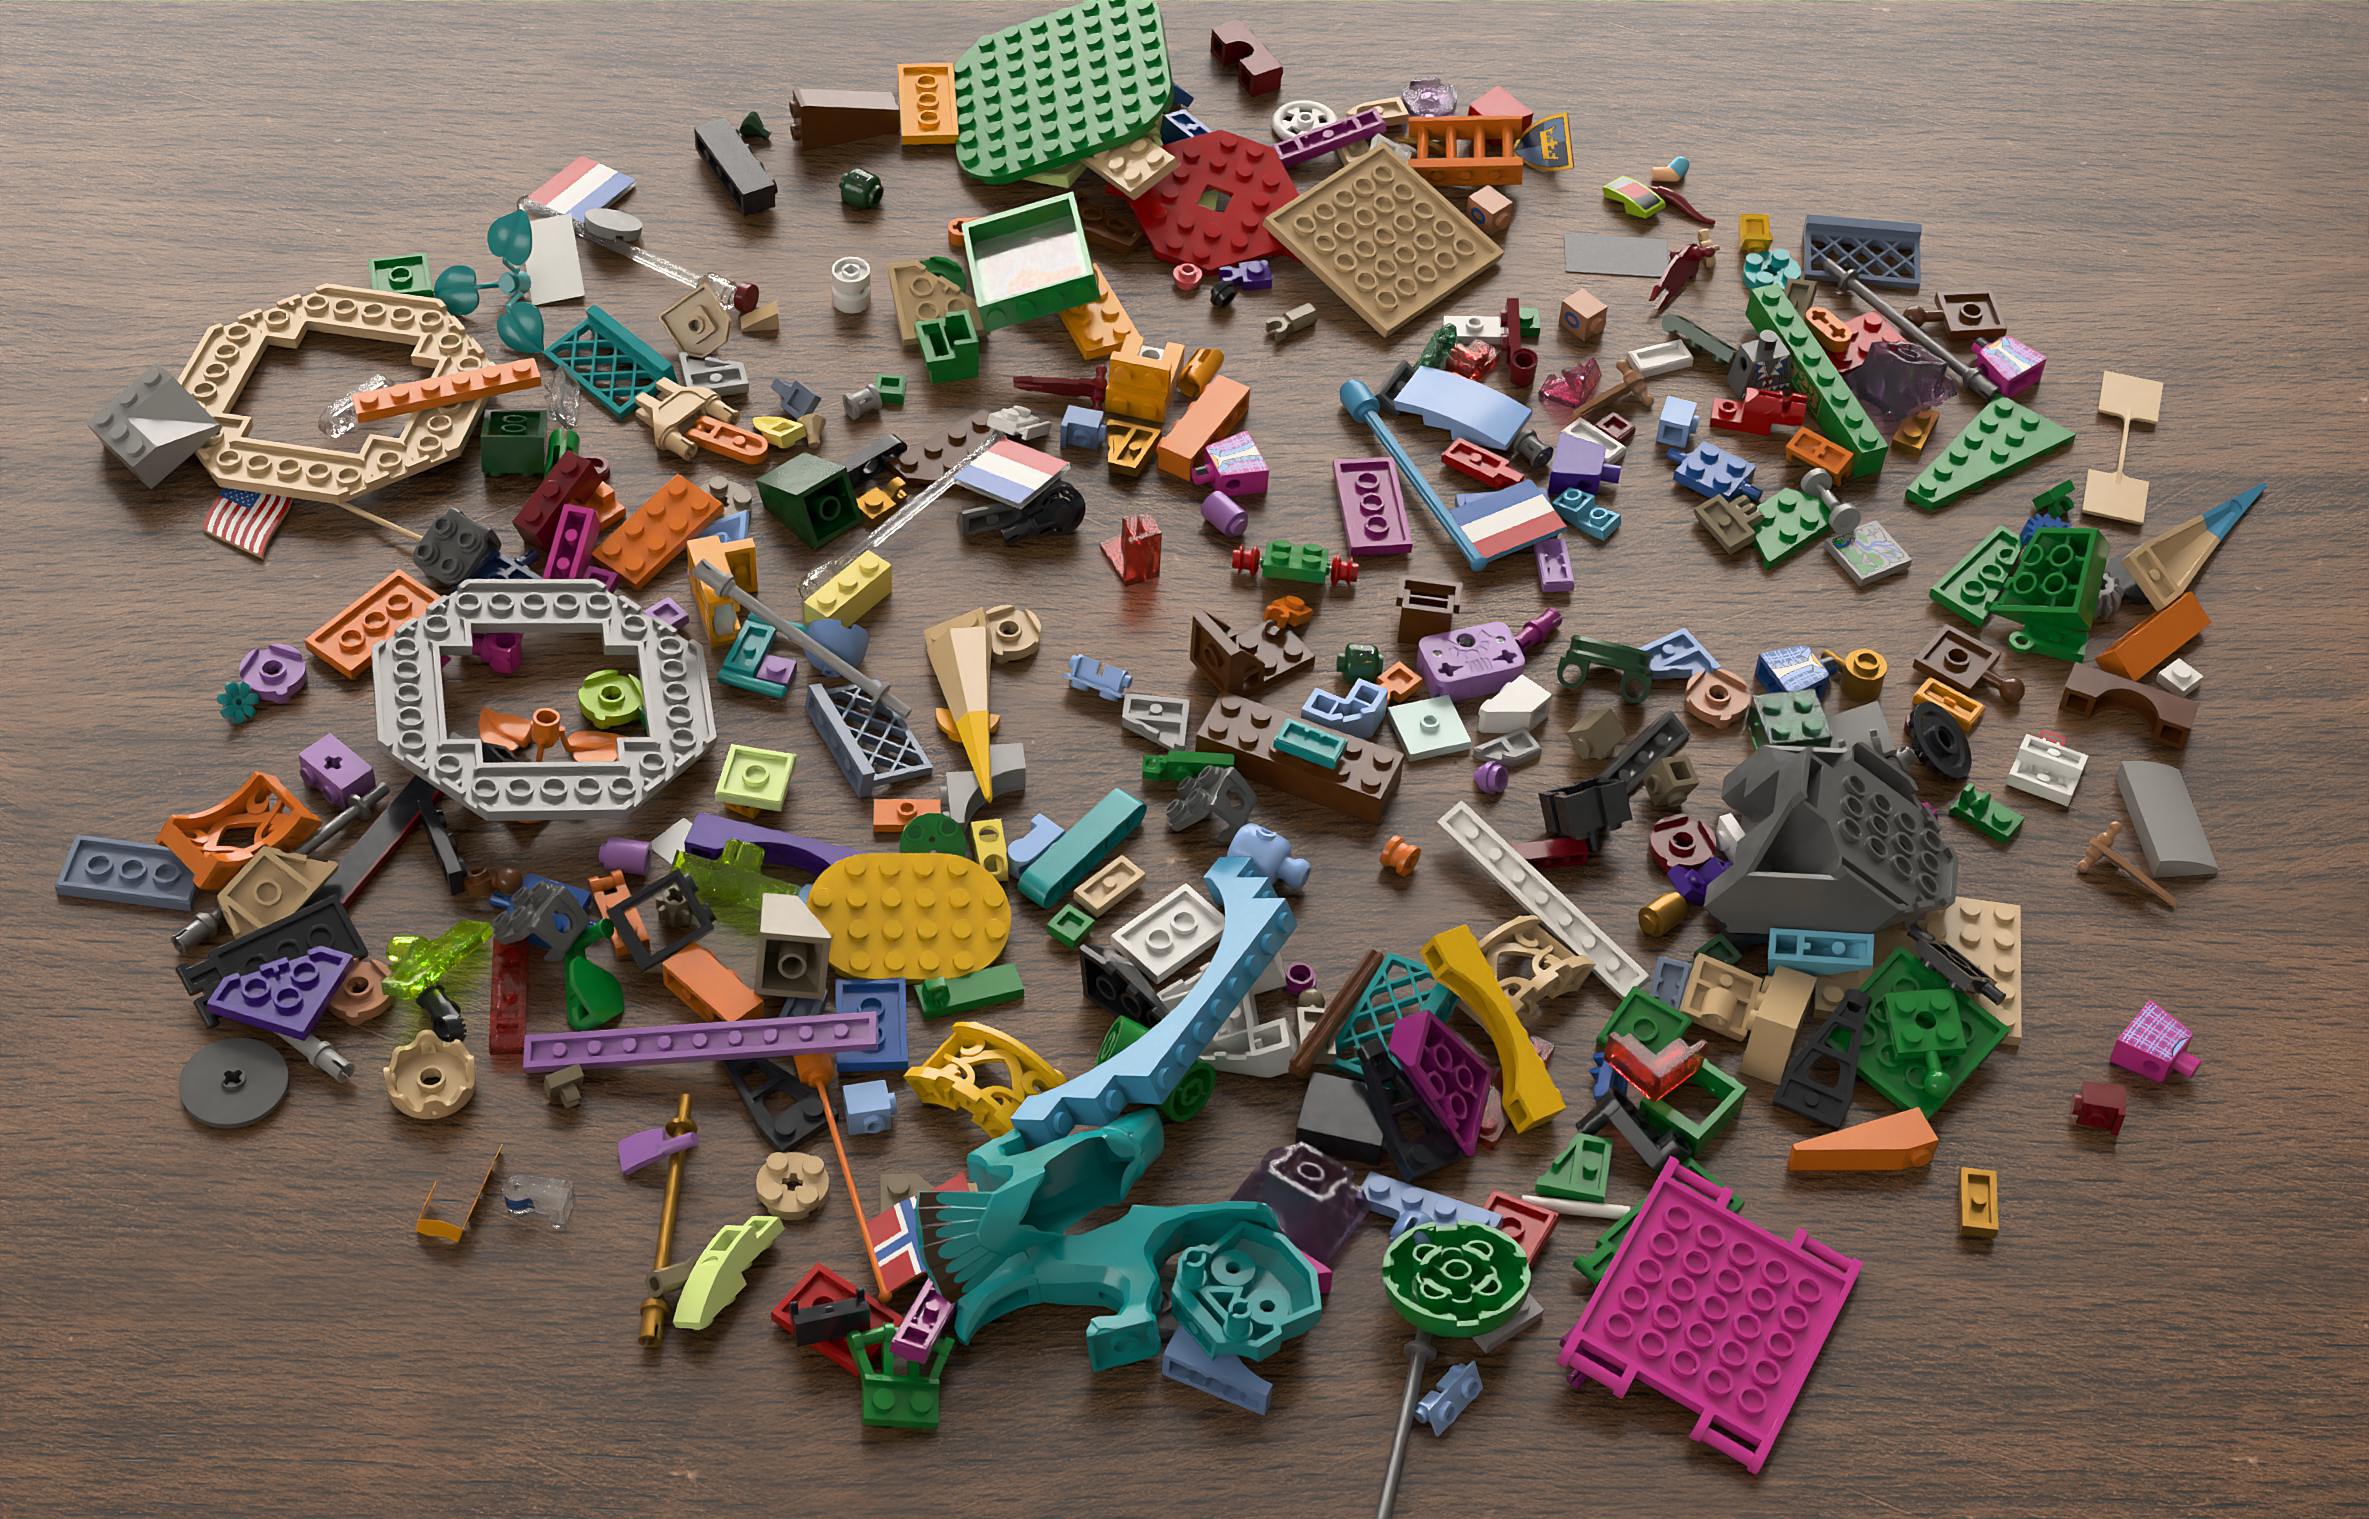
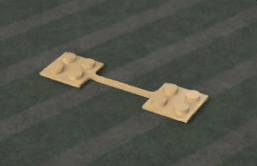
M2104 371L2098 412L2122 418L2124 428L2117 471L2106 473L2092 469L2088 470L2082 507L2083 513L2143 525L2149 482L2127 477L2123 474L2122 470L2130 422L2138 420L2152 424L2158 423L2163 389L2162 382Z

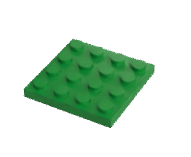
M1899 945L1857 989L1870 996L1873 1002L1868 1013L1865 1015L1856 1074L1903 1111L1919 1107L1929 1122L2007 1037L2010 1028L1964 993L1953 989L1967 1050L1965 1055L1940 1057L1942 1071L1951 1077L1953 1087L1951 1092L1944 1098L1931 1097L1924 1088V1080L1929 1074L1925 1058L1895 1059L1883 1005V997L1885 993L1948 989L1952 987L1946 983L1942 976L1925 967L1917 957ZM1921 1018L1916 1020V1024L1923 1029L1934 1027L1927 1019ZM1836 1027L1826 1040L1825 1046L1845 1054L1848 1051L1852 1034L1849 1031Z

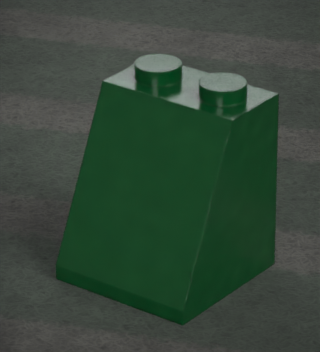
M804 452L755 480L764 508L813 550L863 522L845 466Z

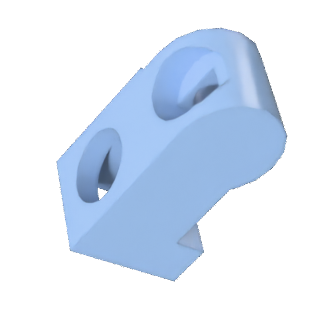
M1040 813L1031 820L1030 833L1023 839L1011 842L1008 846V873L1012 877L1020 879L1022 874L1038 858L1065 835V830Z

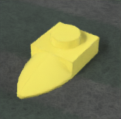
M780 417L753 418L755 428L762 433L768 443L779 448L791 447L795 444V441L806 436L803 424Z

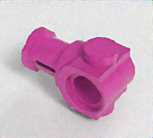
M471 633L472 655L481 656V660L489 663V667L493 671L512 674L513 670L521 665L522 633Z

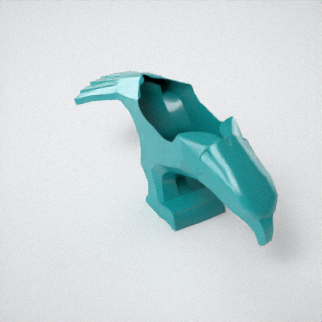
M1226 1201L1177 1207L1132 1205L1129 1213L1119 1221L1082 1235L1062 1234L1063 1237L1029 1247L1009 1257L980 1285L958 1299L954 1330L959 1342L967 1346L970 1343V1339L983 1325L1024 1306L1041 1304L1042 1302L1064 1305L1105 1306L1119 1313L1115 1316H1098L1091 1319V1323L1086 1330L1087 1349L1093 1373L1157 1356L1161 1352V1339L1158 1334L1160 1332L1157 1321L1164 1308L1163 1290L1158 1273L1172 1255L1185 1251L1189 1247H1197L1201 1244L1210 1247L1241 1220L1279 1233L1278 1217L1267 1203Z

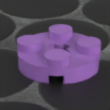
M269 644V649L260 652L256 648L242 659L239 666L241 682L250 685L248 694L256 693L261 700H273L279 704L288 702L292 695L303 687L307 679L306 664L302 659V654L296 648L285 644ZM276 669L279 670V673L274 675H269L267 673L274 672Z

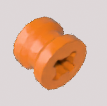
M1395 835L1384 847L1380 856V863L1386 867L1392 866L1396 868V873L1405 877L1417 864L1421 849L1415 845L1409 846L1405 844L1404 838Z

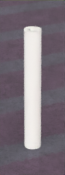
M1522 1195L1521 1197L1523 1201L1561 1214L1620 1220L1630 1211V1206L1527 1195Z

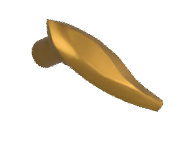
M1397 137V142L1407 144L1417 150V137ZM1429 140V155L1445 156L1446 140Z

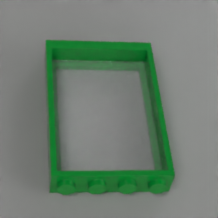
M1073 192L961 224L977 307L986 333L1101 299L1081 216Z

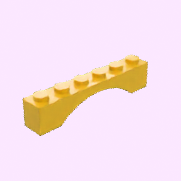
M1467 924L1433 936L1419 952L1434 980L1463 999L1479 1016L1489 1031L1502 1066V1105L1517 1133H1523L1551 1121L1567 1107L1563 1102L1560 1091L1551 1080L1543 1060L1534 1049L1526 1029L1521 1025L1509 998L1505 996L1499 985L1494 970L1489 966L1482 954L1477 939L1472 935Z

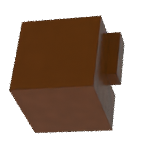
M1400 575L1396 606H1401L1402 609L1397 642L1419 645V641L1426 636L1449 632L1453 613L1459 614L1463 583Z

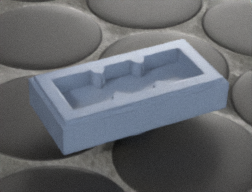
M1659 956L1649 995L1679 1011L1692 970V963Z

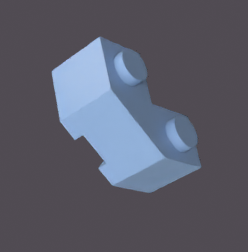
M1360 678L1346 699L1315 688L1302 708L1301 718L1360 739L1370 738L1385 717L1388 689Z

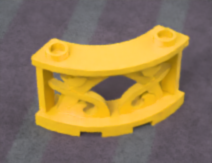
M956 1022L951 1027L954 1033L922 1066L911 1067L903 1076L922 1103L939 1104L955 1111L959 1107L968 1110L974 1114L972 1121L981 1127L992 1139L1001 1137L1014 1129L1010 1118L1026 1100L1025 1098L1041 1094L1034 1090L1033 1086H1037L1044 1093L1068 1082L1063 1073L1053 1069L1039 1055L1018 1040L977 1022ZM993 1062L1005 1063L1010 1074L1012 1090L1003 1086H990L982 1090L975 1086V1073L971 1066ZM961 1073L966 1077V1079L961 1078ZM994 1098H1001L1003 1105H1000Z

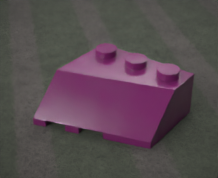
M1429 1009L1396 1020L1389 1050L1417 1092L1449 1135L1454 1138L1458 1147L1467 1156L1474 1155L1493 1070Z

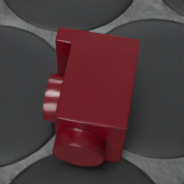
M2083 1081L2079 1094H2073L2070 1105V1114L2076 1115V1124L2088 1125L2093 1128L2111 1129V1135L2118 1136L2126 1116V1087Z

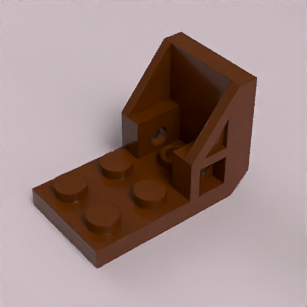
M1204 610L1193 615L1190 660L1220 693L1225 691L1246 699L1314 665L1315 655L1287 626L1285 628L1276 627L1278 622L1272 619L1237 636L1228 624Z

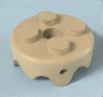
M422 1030L411 1044L396 1047L392 1053L389 1067L383 1068L388 1096L394 1106L402 1113L419 1119H437L457 1112L473 1096L477 1083L474 1056L470 1055L464 1044L458 1039H455L453 1042H444L432 1030ZM439 1077L441 1079L434 1085L422 1083L426 1078Z

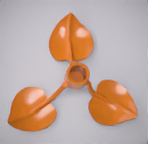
M484 707L479 719V736L482 743L487 742L506 746L513 753L519 746L526 748L533 740L538 746L536 762H542L544 749L553 747L559 737L565 751L573 753V760L575 762L617 761L616 738L627 737L614 733L585 730L569 735L567 740L565 727L560 726L559 713L550 708H542L535 711L533 721L530 722L519 716L497 713ZM520 820L518 822L530 824L543 820Z

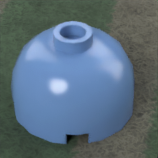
M821 619L810 622L809 628L806 627L805 629L806 635L856 669L860 666L865 658L869 642V634L865 629L853 623L852 629L841 627L842 621L835 619ZM804 649L808 661L815 668L822 671L823 675L832 678L841 676L837 671Z

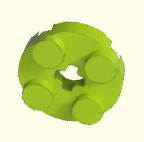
M618 670L595 672L584 680V686L579 689V708L583 715L592 720L594 726L599 729H607L611 726L622 725L639 719L640 708L644 706L641 683L631 674H628V678L618 675ZM611 695L613 698L618 699L608 700L606 696Z

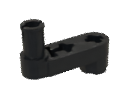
M1611 1087L1596 1101V1106L1575 1123L1580 1133L1594 1136L1608 1123L1613 1122L1649 1166L1659 1175L1670 1156L1678 1159L1680 1164L1692 1154L1689 1143L1680 1133L1670 1129L1661 1137L1636 1106L1615 1087Z

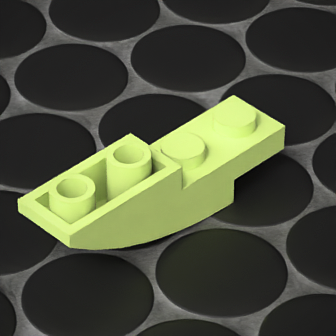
M752 1216L743 1226L725 1225L701 1254L683 1288L673 1319L676 1328H690L694 1330L706 1328L725 1306L735 1300L736 1295L747 1285L741 1272L747 1270L752 1265V1261L763 1250L769 1248L773 1244L774 1239L785 1229L779 1217Z

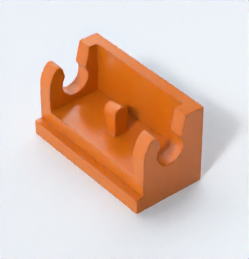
M1803 426L1785 446L1787 460L1793 462L1796 456L1816 468L1825 469L1829 475L1833 476L1832 483L1837 487L1841 485L1842 476L1848 478L1852 473L1854 453Z

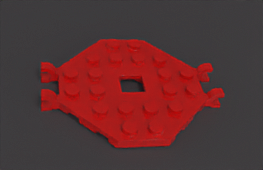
M1219 129L1159 146L1176 158L1179 167L1135 200L1106 180L1109 184L1105 189V193L1123 197L1127 205L1131 206L1135 214V220L1143 235L1147 237L1151 245V251L1157 259L1176 266L1185 263L1193 264L1201 269L1202 275L1207 277L1218 275L1220 267L1234 266L1236 269L1239 262L1258 261V259L1270 255L1273 258L1285 255L1303 264L1263 226L1264 219L1300 196L1273 147ZM1215 190L1229 195L1231 200L1224 213L1198 205L1204 192Z

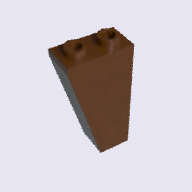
M793 89V101L789 102V108L794 124L790 125V131L793 141H798L802 151L900 132V109L891 92Z

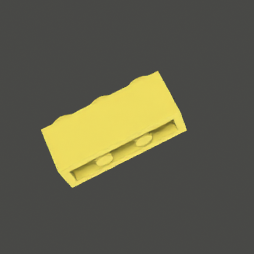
M869 550L864 552L804 601V624L809 626V623L815 620L835 619L842 621L841 627L848 628L851 626L852 623L856 622L892 592V565Z

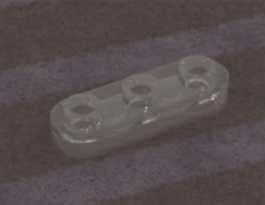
M384 374L373 376L326 408L318 420L319 430L330 438H336L344 434L358 423L351 395L368 390L392 387L395 385V382Z

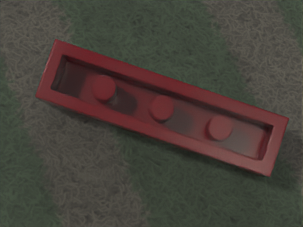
M1572 836L1521 844H1509L1536 870L1586 864L1589 852L1585 839L1573 840Z

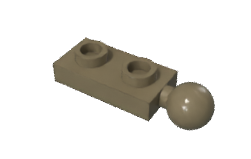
M1306 989L1298 997V1006L1295 1012L1298 1048L1326 1010L1324 1009L1325 998L1317 989ZM1334 1035L1313 1064L1334 1065L1336 1058Z

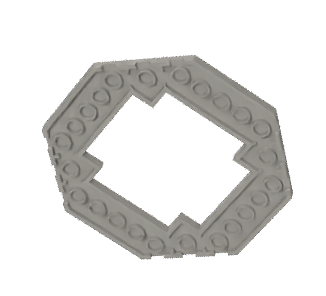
M466 579L458 585L457 591L450 596L443 595L426 607V613L417 619L412 617L395 629L394 635L385 642L380 640L372 646L371 658L377 749L486 821L625 819L716 745L717 736L703 645L694 639L687 641L677 634L676 628L658 617L652 619L641 612V606L625 596L616 597L606 590L607 585L597 579ZM471 633H601L604 655H637L648 737L616 738L617 761L483 763L481 739H447L440 656L472 655Z

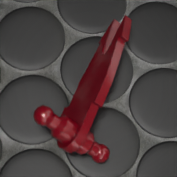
M1693 243L1687 244L1680 251L1672 250L1669 256L1672 261L1665 269L1658 284L1654 285L1649 301H1654L1665 289L1653 310H1659L1669 303L1668 300L1684 286L1687 280L1695 277L1699 270L1700 260L1704 257L1711 258L1714 256L1715 249L1713 247L1703 248Z
M1103 364L1098 365L1095 369L1096 377L1094 379L1080 377L1079 379L1032 377V375L1014 376L1013 387L1030 392L1038 391L1062 396L1090 397V400L1093 402L1091 409L1102 411L1101 406L1106 398L1107 380L1105 379V374L1107 373V367Z

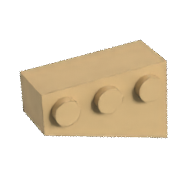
M1777 965L1773 977L1766 975L1761 992L1758 993L1754 1008L1751 1010L1745 1029L1751 1030V1034L1739 1072L1780 1085L1786 1063L1789 1061L1792 1052L1791 1048L1799 1034L1817 977L1781 965Z

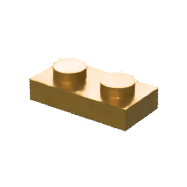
M1912 402L1892 439L1891 448L1919 457L1938 422L1940 412Z
M1961 1167L1958 1174L1960 1234L1996 1238L1999 1231L1997 1171Z

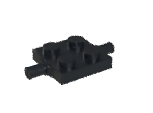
M1914 924L1908 930L1907 936L1917 942L1913 950L1921 956L1919 961L1928 969L1934 972L1939 970L1948 977L1946 983L1960 993L1968 991L1972 994L1976 992L1983 994L1995 1003L1996 1006L2003 1002L2006 994L1995 987L1998 982L1945 941L1936 940L1933 935L1930 936L1917 924Z

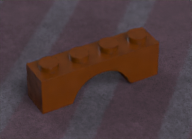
M2075 662L2058 709L2088 719L2105 710L2124 711L2136 716L2147 726L2151 740L2183 750L2200 703Z

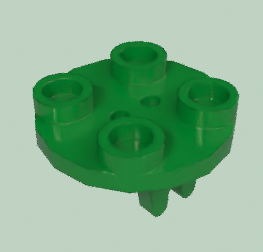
M925 813L916 816L905 826L900 836L899 852L931 853L932 850H936V853L965 857L966 839L962 828L954 819L942 813ZM931 836L935 838V841L932 843L929 842Z

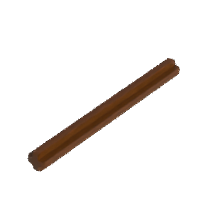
M1371 949L1364 955L1289 1060L1288 1071L1291 1074L1295 1073L1298 1077H1302L1310 1069L1378 971L1384 959L1382 952L1377 953L1374 949Z

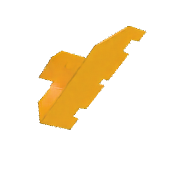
M502 1145L463 1229L444 1221L421 1219L428 1203L431 1201L436 1185L435 1182L425 1202L415 1230L428 1236L445 1237L459 1242L501 1151Z

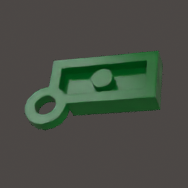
M2026 619L2023 631H2016L2010 635L2008 646L2014 652L2021 654L2031 651L2082 664L2089 634ZM2016 640H2022V641H2024L2026 644H2025V645L2018 644V643L2016 642Z

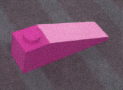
M564 504L542 579H582L590 562V553L594 551L601 527L595 509Z

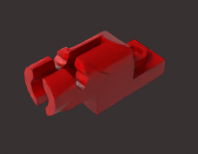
M1747 387L1744 402L1714 398L1709 427L1769 436L1772 423L1786 426H1802L1807 405V395L1792 393L1789 397H1785L1784 391L1781 390L1769 391Z

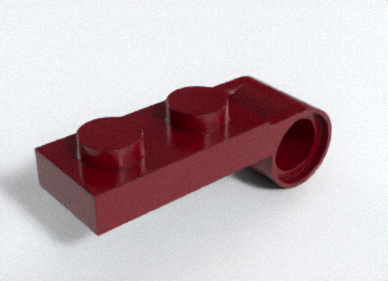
M1507 298L1505 310H1500L1499 327L1505 328V334H1501L1500 350L1501 352H1506V364H1508V378L1510 382L1519 387H1526L1532 384L1535 379L1538 356L1532 349L1521 347L1519 298Z

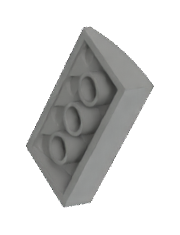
M2121 761L2116 781L2153 877L2217 873L2219 868L2179 769L2155 762Z

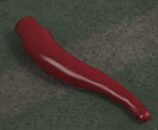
M1647 185L1649 189L1666 203L1674 205L1691 218L1703 223L1715 224L1714 219L1707 218L1697 212L1676 191L1662 186Z

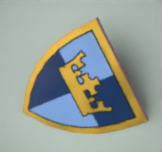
M1568 112L1542 118L1529 126L1522 133V139H1517L1515 142L1514 156L1522 157L1524 164L1543 171L1574 169Z

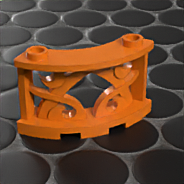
M255 771L238 791L215 807L190 815H171L163 825L155 842L159 846L168 847L195 874L192 881L200 889L222 890L263 846L280 849L288 854L317 832L323 821L295 798L280 783L276 776ZM273 792L279 799L269 812V796ZM285 805L291 810L289 815L282 813ZM258 827L254 835V845L242 849L233 846H218L220 839L227 829Z

